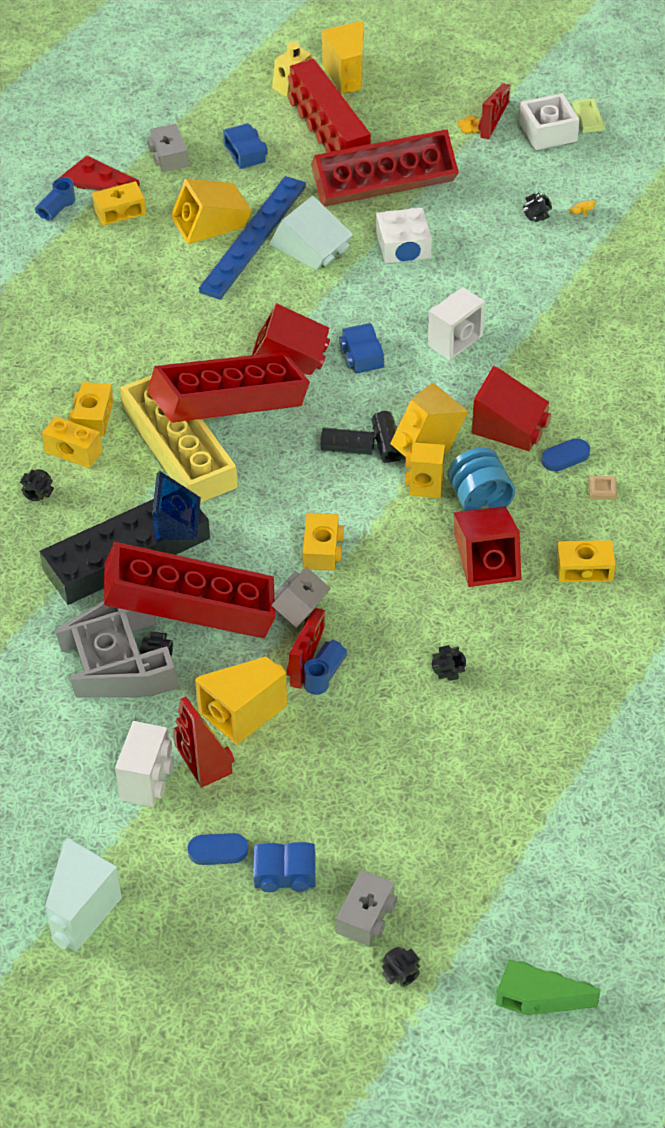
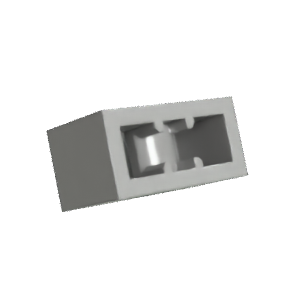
M176 124L150 129V139H147L150 152H153L155 165H160L162 172L189 167L188 150Z
M306 566L300 574L294 571L275 592L278 598L272 606L297 628L331 588Z
M360 870L336 917V934L368 946L371 945L374 937L379 939L385 928L386 922L383 919L386 913L392 914L397 904L398 896L394 895L395 882Z

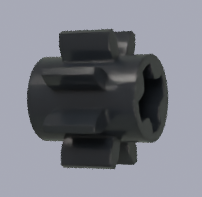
M538 192L525 198L527 203L523 205V211L529 220L535 219V222L550 217L548 211L552 210V204L545 194L540 195Z
M31 469L29 474L25 473L20 481L24 485L21 491H23V495L27 499L34 502L40 501V499L43 500L44 496L49 498L54 490V487L51 486L53 480L46 471Z
M151 631L150 637H143L140 653L144 654L168 647L172 657L173 640L166 639L167 633Z
M442 646L439 647V653L432 654L431 665L433 671L439 675L438 679L456 680L459 679L458 673L465 672L466 658L459 651V647Z
M395 947L383 957L382 962L384 965H382L384 971L382 975L390 985L397 982L402 987L407 986L419 976L420 971L418 968H420L418 962L421 959L412 948L406 951L405 948Z

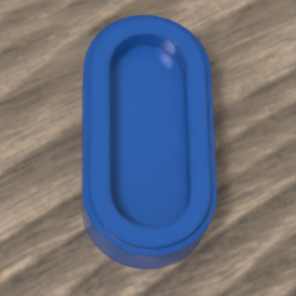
M571 439L548 448L542 454V465L550 471H561L579 464L589 458L590 445L582 439Z
M237 833L198 835L188 843V856L192 862L198 865L235 864L243 861L248 854L247 840Z

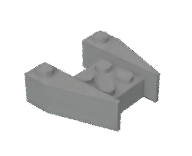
M103 601L55 630L61 652L77 648L84 672L70 676L75 697H146L179 688L175 667L168 647L139 654L132 632L157 625L155 616L105 606Z

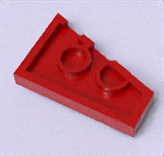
M502 83L482 104V117L478 124V130L481 131L482 139L489 140L510 102L511 85Z
M88 155L59 177L70 178L73 181V185L80 189L88 188L101 191L136 182L138 187L140 186L138 179Z
M313 609L310 617L306 618L303 629L289 652L286 676L290 677V687L302 688L305 663L313 659L326 626L325 610Z

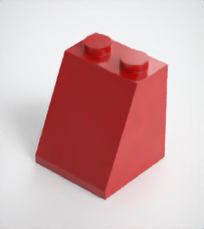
M276 303L258 332L251 355L285 351L303 374L312 375L316 368L321 369L326 356L322 354L327 350L330 339L327 338L330 328Z
M493 366L474 398L472 434L530 451L533 444L538 445L540 442L542 427L547 428L550 423L551 413H548L549 401L500 368Z
M506 506L453 512L454 535L468 587L522 580L520 531Z

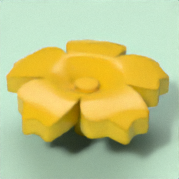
M468 115L464 120L459 119L457 122L461 132L464 134L471 133L472 131L475 134L481 132L478 130L480 119L475 120L474 116Z
M595 200L580 202L569 209V213L577 215L582 212L583 215L587 216V210L595 208L594 205L597 202Z

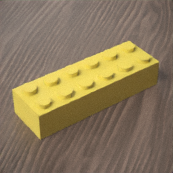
M152 375L120 387L123 410L177 488L183 486L196 504L238 488L236 465L202 419L175 423L169 421L147 391Z

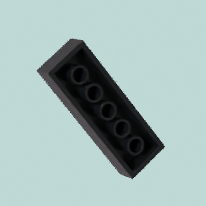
M183 486L40 550L42 569L66 604L70 605L104 589L105 562L114 542L177 555L210 539L209 519Z

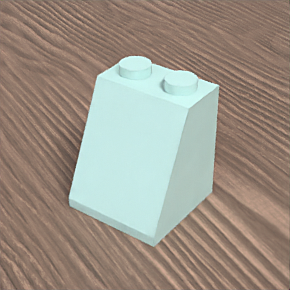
M311 196L282 219L269 245L318 270L322 265L327 268L335 260L334 256L337 253L342 255L350 247L348 242L353 234L314 196Z
M67 838L63 843L45 908L52 941L61 949L69 947L77 952L122 899L117 867Z

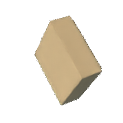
M589 476L590 499L616 500V476Z

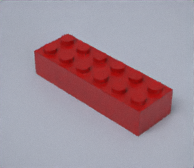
M315 59L290 65L288 82L291 93L288 95L289 102L292 107L296 106L299 117L306 120L309 131L315 132L318 143L325 146L326 153L371 144V133Z
M448 129L314 155L311 162L320 203L324 207L452 182L459 174Z
M284 351L154 366L147 391L169 421L175 423L302 406L310 381Z
M118 542L113 543L106 559L104 568L105 606L265 639L276 618V611L272 606L275 602L274 576Z

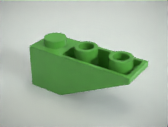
M509 959L497 990L496 1005L524 1015L595 1008L599 1003L601 989L585 981L578 982L565 978L555 971L547 972L535 968L527 962H516Z

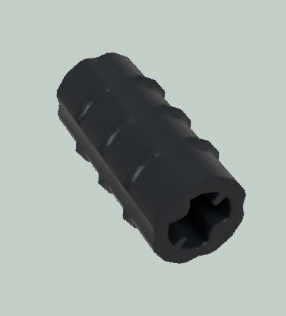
M389 411L375 413L371 418L372 429L375 432L377 448L383 463L400 461L404 455L390 444L397 430L392 413Z
M323 427L320 441L321 451L373 455L375 432Z

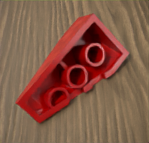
M187 697L181 698L178 708L180 717L176 718L177 727L173 730L175 747L200 787L203 788L233 774L232 763L235 760L230 748L222 745Z

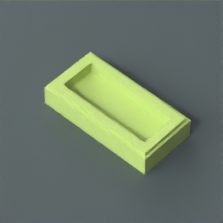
M595 99L573 101L572 106L579 118V124L583 133L605 130V125Z

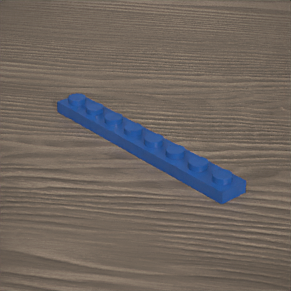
M288 176L281 180L201 284L199 293L219 300L222 299L306 188V182Z

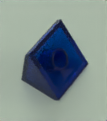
M161 471L156 473L152 511L155 540H194L198 535L201 497Z

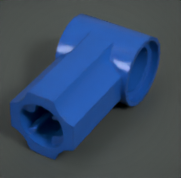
M61 177L54 180L53 190L35 207L36 213L41 218L47 221L52 220L64 207L75 203L74 185L70 178Z
M333 639L329 642L326 641L316 656L305 663L304 688L308 693L319 695L328 690L329 681L347 657V650L340 642Z

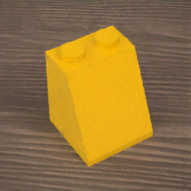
M363 21L322 30V65L341 94L353 93L362 89L364 65Z
M185 179L170 217L187 244H191L245 227L252 210L234 183Z
M431 383L410 400L390 444L405 457L407 452L412 453L413 442L445 445L446 454L449 452L468 411L435 383Z
M267 657L201 675L195 679L198 712L236 745L240 744L287 706L286 672L280 664L273 663Z

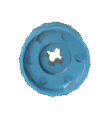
M479 447L470 449L459 455L448 469L447 478L465 511L481 509L485 505H488L489 508L507 507L515 496V487L496 452L490 448Z

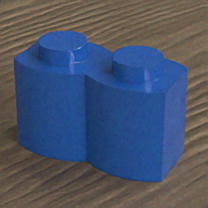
M246 123L223 129V143L240 169L265 163V155L268 154L266 143L260 140L256 128Z
M371 323L342 328V336L339 337L341 351H347L345 353L347 366L353 367L355 374L384 368V353Z
M294 842L285 845L279 843L254 845L253 878L255 888H260L262 891L270 893L277 891L278 888H291L294 891L303 892L309 888L316 887L315 844Z

